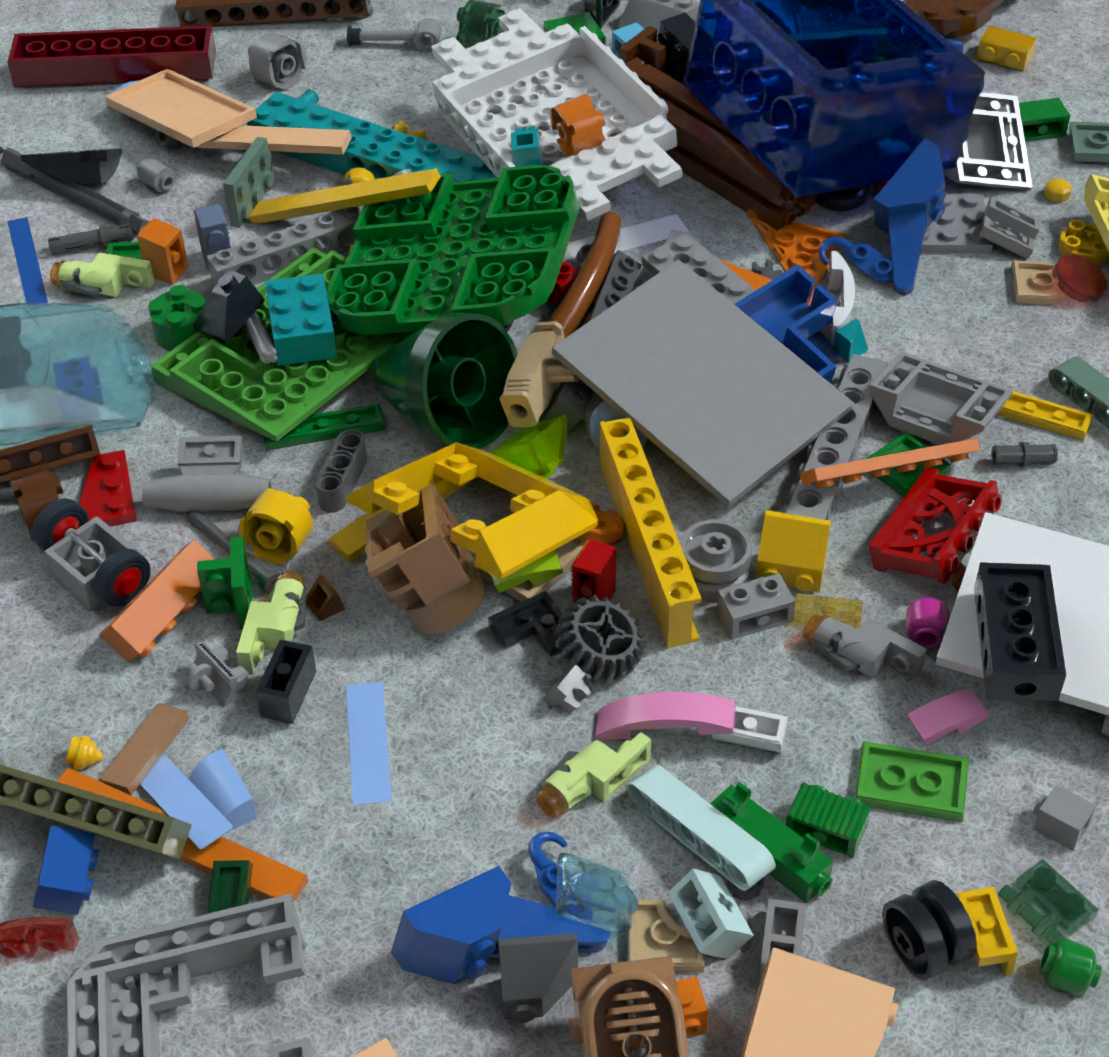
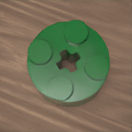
M175 285L168 292L159 295L149 302L148 308L156 343L161 348L171 351L197 332L194 329V324L206 302L205 298L198 292L187 290L183 285Z

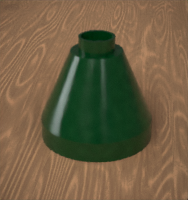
M449 313L427 324L378 357L373 365L372 381L381 396L431 443L445 448L457 442L476 449H482L493 443L509 425L499 398L504 391L508 374L518 353L509 333L495 319L476 313Z

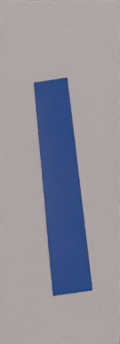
M28 217L7 221L28 312L49 308Z

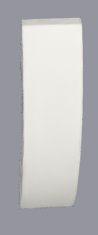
M831 251L828 267V291H839L840 307H836L832 322L829 324V343L833 347L835 331L850 322L855 299V282L847 262L837 251Z

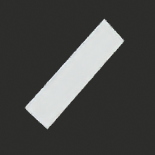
M677 214L620 229L614 253L617 250L623 251L665 240L668 238L671 230L690 232ZM595 236L568 243L567 249L575 261L581 247L586 244H592Z

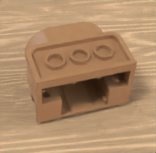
M431 483L417 491L420 493L418 506L399 515L385 509L366 520L367 546L364 547L367 554L365 564L370 578L377 577L383 585L384 594L390 603H395L399 610H404L416 629L424 635L440 634L458 626L479 608L485 596L482 572L474 566L475 560L470 552L450 542L451 529L458 526L459 523L434 484Z
M671 956L570 969L576 1018L569 1019L571 1044H579L580 1057H628L624 1049L625 1042L628 1037L634 1034H638L645 1039L646 1051L642 1057H689L684 1013L677 994L675 971Z

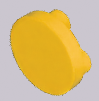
M1075 219L1071 220L1068 227L1060 233L1058 249L1068 260L1082 265H1098L1109 260V252L1096 225L1085 224L1083 221Z

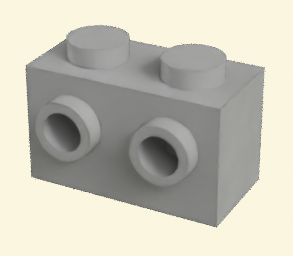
M780 573L718 590L717 612L731 639L793 622L795 600Z

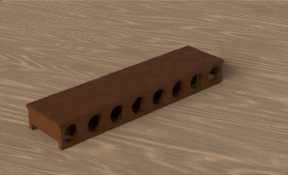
M176 0L175 11L178 14L180 27L207 25L215 27L368 16V0H361L363 7L358 10L351 8L355 6V0H333L339 3V9L336 11L328 10L331 8L332 0ZM309 2L314 4L315 11L312 13L304 12L309 8ZM285 4H288L292 10L287 15L281 14L286 9ZM262 6L266 7L268 13L265 16H258L257 14L262 12ZM238 7L244 12L241 18L233 17L238 14ZM216 9L220 12V17L216 20L210 19L215 15ZM187 10L193 11L197 15L194 21L184 19Z

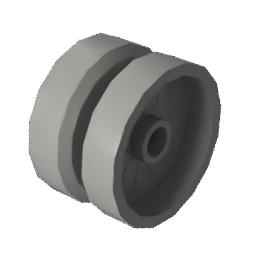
M710 519L690 526L682 535L680 545L702 600L717 602L718 590L731 585L749 582L752 543L749 535L740 526L726 520Z

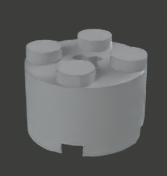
M267 33L248 47L249 67L255 80L284 90L290 89L301 80L302 77L299 75L302 69L305 70L307 63L306 52L301 44L275 33Z

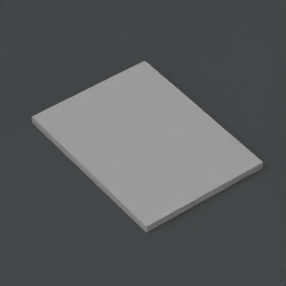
M679 259L552 347L551 354L624 418H631L633 425L727 507H730L851 411L854 405L853 401Z

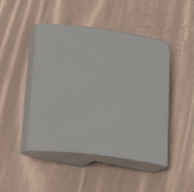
M991 196L981 220L979 236L1029 259L1034 251V239L1040 231V220Z

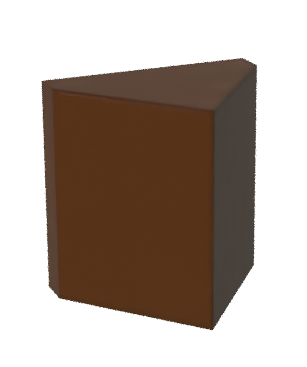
M319 575L306 596V603L319 621H322L345 610L340 596L324 575Z

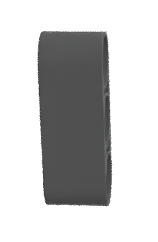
M349 429L339 434L316 479L319 506L326 512H337L345 507L347 504L346 496L352 493L367 462L365 437L361 431Z

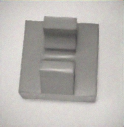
M577 665L573 666L561 675L543 699L553 707L558 704L570 712L579 708L580 703L574 699L573 693L577 694L581 699L586 698L591 693L582 679L585 673Z

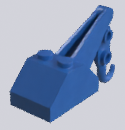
M924 138L874 198L875 227L889 234L891 259L868 244L851 242L842 237H830L825 239L818 249L820 260L826 265L829 264V260L825 255L826 250L833 246L838 247L844 252L849 262L863 273L881 283L892 282L895 291L899 294H910L914 290L925 230L933 221L937 222L945 211V179L939 146Z
M546 831L532 837L528 844V854L535 866L538 885L553 907L509 895L512 883L500 866H497L404 910L391 954L404 971L457 984L467 978L469 980L477 979L487 971L490 958L500 957L498 939L577 933L578 952H600L605 948L611 931L604 921L592 918L593 905L569 871L547 858L541 850L542 844L547 841L555 842L562 848L567 846V842L562 836Z

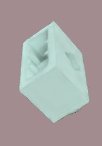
M692 869L668 891L701 954L726 959L730 958L754 936L720 875Z

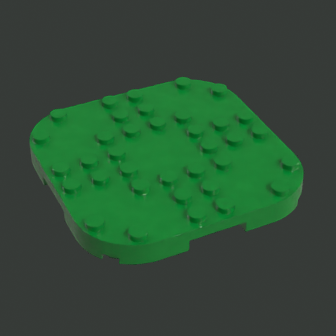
M547 165L503 168L500 178L454 182L451 173L440 174V179L429 194L365 205L353 228L356 240L346 263L336 266L327 287L328 302L337 323L350 332L358 333L360 336H367L370 334L416 332L437 318L449 313L483 314L495 319L504 327L511 324L513 320L532 312L548 300L549 295L554 289L578 215L579 201L571 177L569 175L563 176L559 168Z

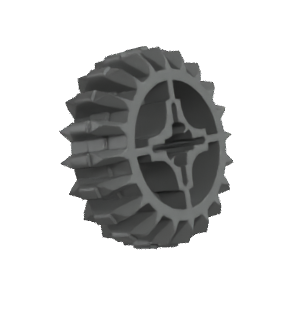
M595 594L588 600L582 596L576 603L572 602L565 610V613H562L555 630V636L558 638L556 648L562 650L560 659H569L571 661L569 669L577 665L585 675H591L593 682L600 677L605 683H608L613 678L619 681L625 674L632 673L636 665L641 661L642 651L646 644L642 639L645 630L637 628L639 619L630 617L631 609L625 611L621 609L620 601L612 604L608 596L601 601Z

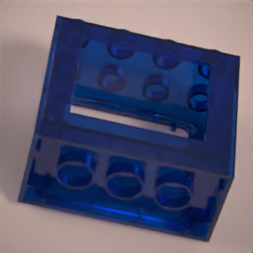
M700 0L683 85L797 198L890 180L924 138L939 146L943 170L955 168L962 145L969 135V123L977 98L983 91L986 72L901 0Z

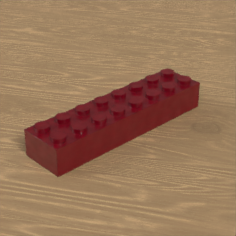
M212 25L14 34L7 62L14 87L128 83L143 80L165 69L174 71L189 79L202 80L213 79L216 47Z

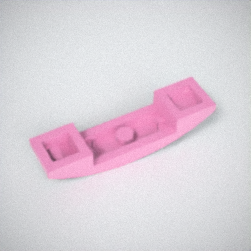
M657 692L631 696L614 701L599 709L595 737L596 740L631 739L632 730L696 727L699 735L734 733L736 704L735 701L723 697L692 692Z

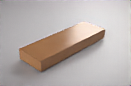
M158 703L101 776L100 781L132 795L189 720L187 711Z

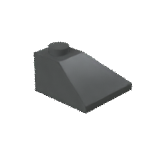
M577 933L498 939L504 1020L513 1019L516 1022H528L535 1017H543L571 988L570 969L578 968Z

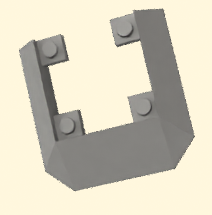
M291 894L104 939L67 981L68 1057H160L158 1011L192 1003L191 977L262 960L263 977L267 985L304 976L303 950H305V945ZM306 1038L270 1047V1057H314L313 1045L310 1039Z

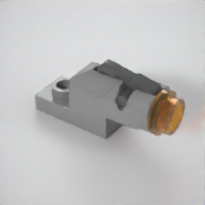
M814 614L807 622L803 632V637L808 639V643L826 658H830L846 671L856 669L874 678L882 667L889 663L899 672H906L917 678L924 667L926 648L869 618L856 630L854 627L832 619L827 615L820 616Z

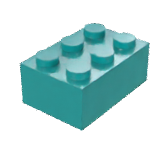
M323 274L265 281L274 346L278 358L277 366L337 358Z

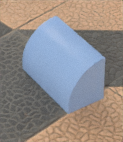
M223 749L210 754L194 768L189 780L234 826L230 831L257 818L253 798Z

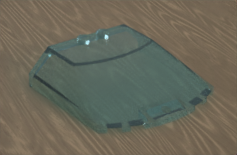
M15 303L0 305V446L19 444L88 424L92 425L94 433L141 426L152 400L153 376L151 362L138 335L119 315L103 304Z

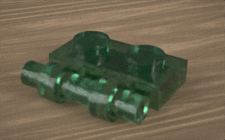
M1044 859L1040 860L1016 879L1015 886L1021 892L1017 893L1007 884L998 893V896L1007 903L1006 908L1014 916L1020 915L1032 927L1031 932L1040 940L1044 938L1051 944L1064 938L1056 928L1060 927L1071 937L1093 920L1099 911L1095 905ZM1035 904L1046 915L1042 916L1031 905Z

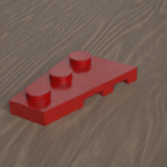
M125 450L93 457L79 504L88 513L89 521L96 516L108 526L137 521Z

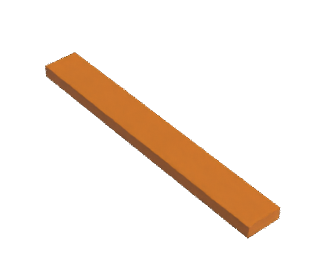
M69 767L56 781L169 816L158 807ZM222 836L202 850L188 837L180 861L211 875L213 861L250 860L253 864L250 893L265 900L291 894L294 902L308 883L306 874Z

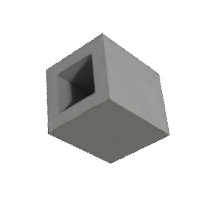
M1055 785L1049 796L1047 797L1042 794L1034 807L1033 814L1037 815L1034 830L1074 850L1090 826L1096 805Z

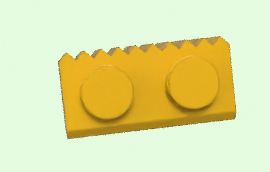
M989 25L979 40L977 59L991 62L992 64L996 63V65L1011 69L1015 68V70L1023 72L1034 56L1037 38Z

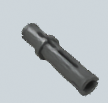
M127 223L107 228L104 225L92 231L48 238L51 255L99 246L107 248L108 243L133 241L134 238L131 225Z

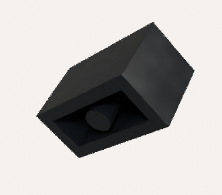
M279 640L255 691L261 717L291 724L294 723L317 672L312 646Z

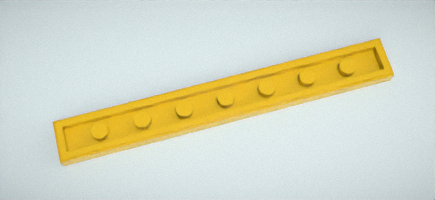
M437 168L262 200L258 202L248 218L252 224H261L429 194L441 176Z

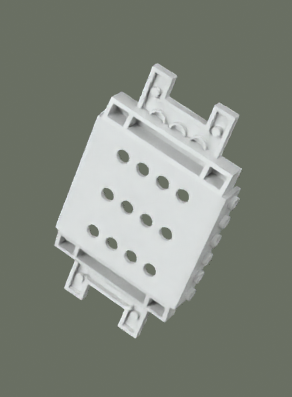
M520 8L498 18L499 26L505 32L484 42H479L470 48L465 49L455 37L445 39L431 46L434 57L450 73L432 81L439 110L443 114V118L497 178H500L503 168L516 167L512 155L511 133L515 132V128H524L525 126L529 127L535 125V129L540 126L549 127L544 132L538 130L540 132L543 164H550L552 167L559 168L561 175H569L571 177L579 201L578 212L586 221L611 210L610 201L602 193L644 173L658 188L682 177V168L665 152L677 146L676 128L667 121L668 107L666 102L662 98L660 99L649 85H645L638 75L625 65L622 59H618L611 49L605 46L598 39L597 35L591 33L585 26L580 28V35L568 23L545 33ZM558 80H568V81H569L568 83H566V84H564V85H563L562 83H558V82L555 83V82L558 81ZM543 89L546 92L540 95L539 93H536L534 91ZM588 94L592 100L593 107H595V111L600 110L604 116L605 126L602 127V131L606 140L602 142V145L582 150L577 155L561 158L564 154L556 141L560 136L557 129L552 130L549 116L550 109L558 104ZM521 99L523 103L518 105L511 101ZM493 109H498L501 111L496 115L493 113H487L488 111ZM612 133H620L614 137H608Z

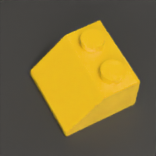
M766 510L757 559L756 579L780 573L787 587L797 588L802 591L820 592L826 565L831 521Z

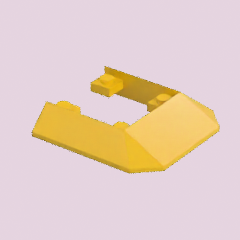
M457 442L376 478L346 496L347 503L369 514L384 508L399 515L418 506L420 493L417 491L431 483L436 484L444 479L459 486L476 477H480L518 495L511 499L510 511L514 512L513 514L489 526H486L480 520L470 519L451 529L450 542L475 553L474 566L499 579L507 577L592 530L598 524L597 516L589 498L492 453Z

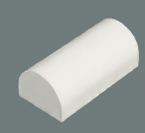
M736 706L734 733L712 734V739L781 753L788 716Z

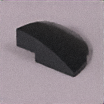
M122 148L77 152L20 155L24 163L50 176L79 183L101 184L107 182L113 176L123 151Z

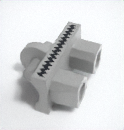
M204 641L196 643L194 649L197 652L195 661L188 667V672L190 673L187 678L188 686L196 692L204 689L208 692L211 691L224 706L232 703L235 691L247 686L248 672L242 665L229 668L231 658L229 652L223 646L211 649Z

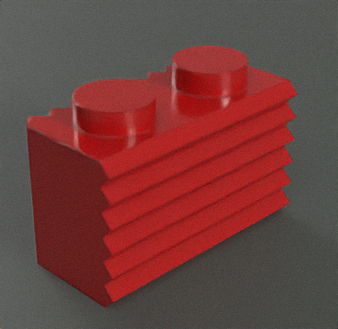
M588 539L571 565V598L573 599L571 602L576 603L582 596L588 600L594 594L600 601L608 596L610 601L613 593H616V549L607 543Z

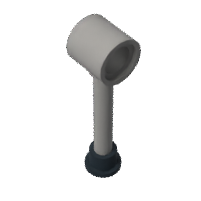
M432 18L422 19L415 30L362 31L361 28L347 27V42L349 46H352V43H362V41L414 40L415 46L420 51L428 53L432 52L431 46L439 43L441 35V25Z

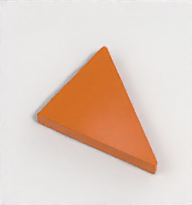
M749 209L747 216L784 270L788 271L798 264L816 280L812 292L813 295L815 287L822 283L829 264H824L818 256V249L821 243L830 237H842L847 240V235L793 221L789 226L785 224L781 229L775 230L769 224L757 219V213ZM833 246L826 250L825 255L829 262L831 251L839 253L841 249Z

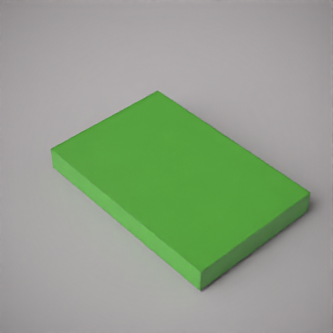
M863 741L855 798L864 805L868 804L874 808L963 822L969 758Z

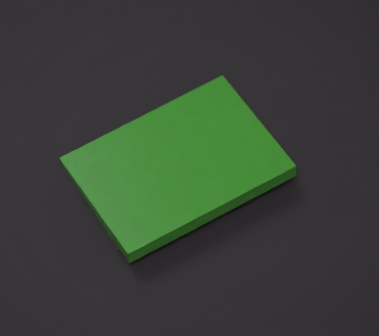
M313 247L268 281L323 274L327 293V287L336 266L345 264L347 258L334 250L326 255ZM263 283L257 290L265 301L256 311L274 345L266 285ZM329 304L337 358L277 366L276 361L266 365L261 361L243 324L228 342L197 331L153 363L151 371L153 380L158 385L277 442L370 369L378 357L383 355L386 350L415 332L360 336L358 333L344 329L337 323Z

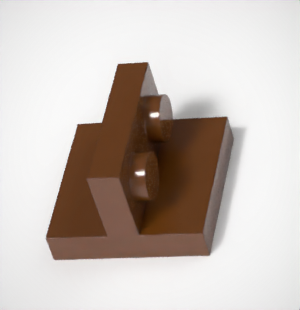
M648 26L619 48V58L624 63L638 57L644 61V64H649L665 74L666 46L657 43V28Z

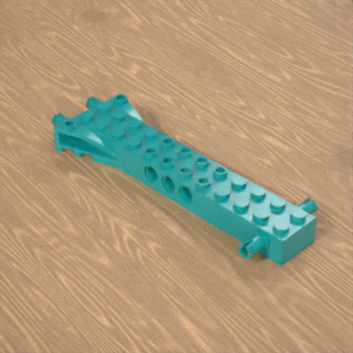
M307 89L298 99L275 91L256 109L257 118L247 122V126L350 130L352 138L343 155L279 152L344 175L349 170L359 167L369 170L376 180L390 177L404 169H410L413 173L437 168L439 174L451 173L454 182L497 178L479 157L316 105L319 101V96L317 92L311 89Z

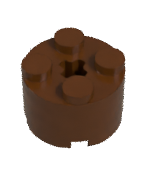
M48 469L10 481L13 490H15L13 492L32 541H34L32 528L37 516L48 504L58 500L59 494L64 493L55 471L49 473Z

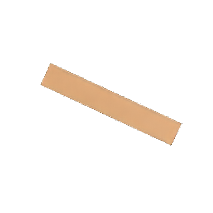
M239 126L199 145L198 148L248 150L257 137L267 138L270 151L343 155L352 137L350 130Z

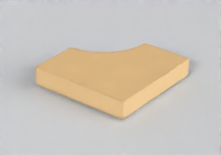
M627 899V961L671 956L675 972H704V954L699 952L687 928L676 923L668 913L665 899Z

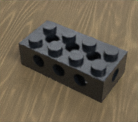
M980 562L974 586L986 699L1059 701L1066 678V669L1050 565Z

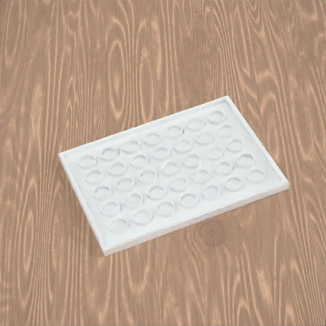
M985 512L935 664L984 679L974 586L980 562L1050 565L1066 669V678L1059 701L1109 715V546Z

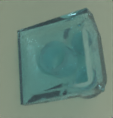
M560 853L557 862L556 914L626 936L632 928V915L638 908L637 897L629 886L628 874L625 871L574 854Z

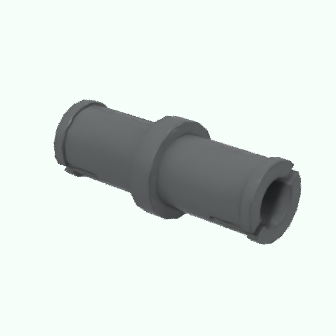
M1020 442L1019 445H994L991 450V459L994 465L1020 464L1021 467L1029 466L1030 463L1052 464L1057 462L1058 458L1056 444L1030 445L1028 442Z

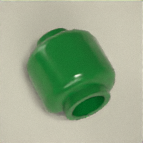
M1061 938L1054 944L1049 943L1045 947L1040 961L1039 972L1044 974V979L1048 986L1074 996L1084 994L1089 986L1093 988L1097 986L1102 967L1096 964V953L1092 948L1066 938Z

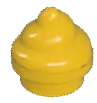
M82 735L81 738L72 737L65 763L73 765L72 769L83 770L86 766H92L97 761L103 760L102 752L97 749L95 742L90 740L89 736Z

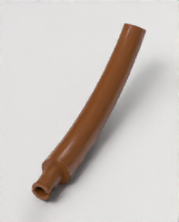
M606 212L600 217L595 238L582 267L562 301L548 320L557 321L562 325L565 338L575 332L582 321L612 261L621 229V218L615 212ZM553 328L543 329V331H553Z

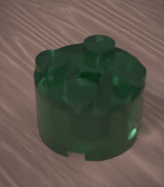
M469 0L457 12L459 32L457 33L456 40L467 49L479 42H484L503 33L504 30L499 26L498 19L505 15L504 10H500L502 6L480 0Z

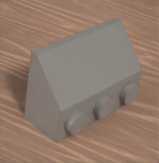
M629 0L617 29L635 22L644 29L652 26L657 28V43H659L660 21L686 12L704 30L703 3L695 0Z

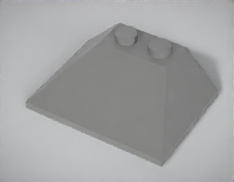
M946 88L943 91L935 127L944 175L960 184L1031 190L1033 187L1018 97Z
M900 352L870 383L868 388L890 427L898 429L903 434L906 432L911 436L915 435L926 439L930 444L936 446L962 441L983 432L1013 393L1012 390L904 352Z

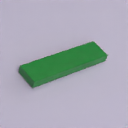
M379 403L310 415L277 442L268 437H263L266 450L337 439L340 433L349 429H356L363 434L385 430V423Z

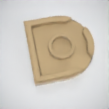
M1012 261L1011 273L1015 304L1050 305L1063 301L1069 295L1072 281L1066 271L1064 273L1054 268V264L1049 262Z

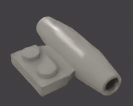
M242 436L180 437L177 464L182 475L144 482L142 489L143 504L145 507L178 512L241 510L250 508L265 489L272 488L271 480L237 474L239 469L242 468Z

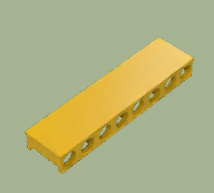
M631 418L608 422L602 421L600 422V468L617 514L623 519V530L667 649L672 648V646L699 641V635L692 616L695 604L701 603L702 598ZM624 429L628 432L626 436H624Z

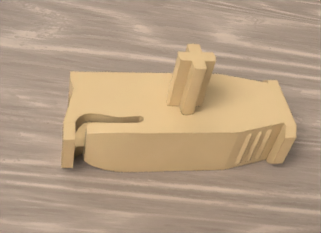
M557 321L537 322L534 333L525 339L508 374L504 391L499 399L509 424L515 428L536 426L540 415L549 405L558 382H578L580 380L551 354L552 347L565 339L563 327ZM553 328V331H543V329Z

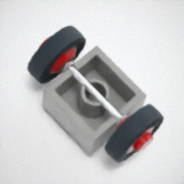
M68 498L55 500L48 504L37 516L32 528V537L35 543L45 552L52 577L91 610L103 602L114 607L126 605L147 585L151 574V567L147 559L137 552L136 547L96 516L89 521L88 513L76 501Z

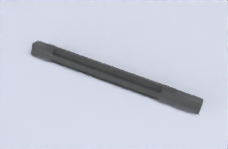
M12 148L4 150L1 158L2 164L119 225L130 223L132 230L139 233L140 229L150 222L138 213L78 182L63 180L34 169L21 161L20 155L23 154Z

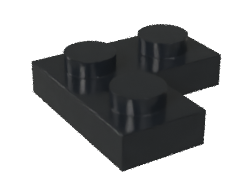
M546 591L488 617L489 627L504 647L534 634L550 656L562 651L556 648L558 638L555 636V630L562 612Z

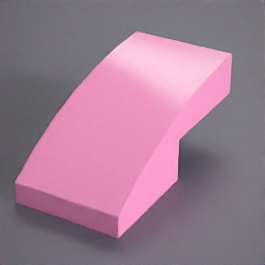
M971 688L940 697L907 714L910 722L926 746L955 729L961 734L990 717Z

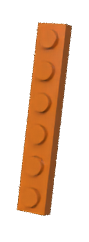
M978 438L815 468L800 473L803 486L815 483L816 489L835 485L834 480L840 478L843 479V484L862 480L861 474L870 473L872 479L889 475L888 469L897 468L898 473L916 470L915 464L923 463L924 468L942 465V459L950 458L951 463L968 460V453L979 451L980 447Z

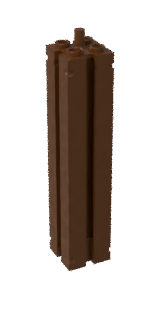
M638 57L625 63L632 72L638 75L645 85H649L652 91L666 102L668 107L667 121L676 128L677 146L665 152L682 168L683 173L745 212L750 209L757 213V219L769 224L775 230L781 229L785 224L787 226L791 225L797 216L800 218L804 214H813L816 211V192L814 188L818 182L817 164L812 161H806L804 156L653 66L644 64V61Z

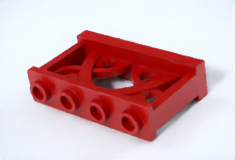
M927 467L869 544L873 568L881 572L893 569L937 579L938 583L946 584L950 576L958 570L959 563L966 553L972 550L985 512L994 514L999 511L1002 497L998 493L997 482L989 480L988 483L940 475L938 469ZM946 512L952 517L955 523L954 527L925 537L924 529L920 525L923 521L938 518ZM914 533L918 534L917 539L914 538ZM927 551L929 557L921 556L920 554Z

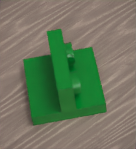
M236 537L230 538L231 558L197 561V572L206 613H226L236 610L241 630L244 627L252 601V580L244 538Z

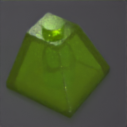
M566 415L540 421L535 427H523L490 453L547 479L555 473L554 468L564 461L568 419Z

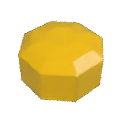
M1058 178L1046 182L1044 197L1050 202L1062 203L1069 200L1071 193L1070 183Z

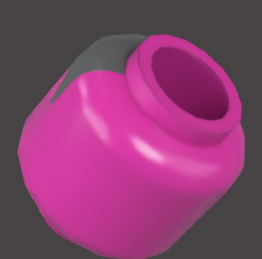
M931 597L917 599L912 602L906 612V634L908 638L924 648H932L942 643L950 619V611L947 605Z

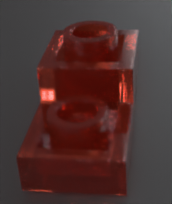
M30 917L0 923V953L10 958H18L19 955L33 958L38 945L52 952H58L61 949L74 951L80 939L72 919Z

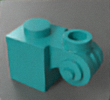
M535 125L515 128V132L511 133L514 165L516 167L543 165L540 132H538V129H535Z

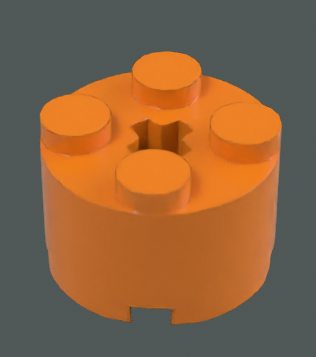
M588 94L558 104L550 109L551 127L553 131L558 130L560 138L556 139L566 157L577 155L582 150L602 145V142L606 140L602 131V127L605 126L604 116L600 110L595 111Z

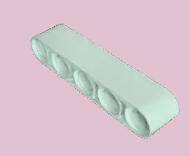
M654 765L627 785V791L631 800L645 814L743 891L748 890L775 869L774 858L763 844L660 765Z

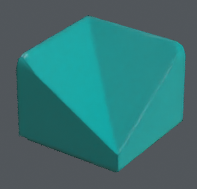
M858 319L852 320L835 331L834 349L848 363L853 354L862 355L868 350Z

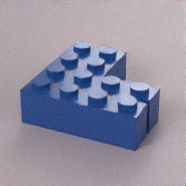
M797 264L734 304L824 379L832 383L837 366L807 338L832 322L838 300L819 284L815 287L813 298L809 305L808 303L810 302L816 280Z

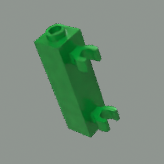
M738 782L736 787L731 784L710 803L769 850L776 865L769 875L805 903L809 902L816 894L822 896L829 889L833 881L831 878L833 860L819 851L820 842L808 833L803 839L750 799L751 790L741 782Z

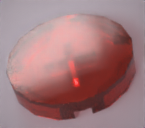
M1075 254L1063 255L1053 266L1052 275L1054 278L1057 277L1059 281L1057 285L1061 291L1077 301L1087 302L1088 300H1093V302H1096L1107 290L1108 282L1105 274L1096 264L1085 257Z

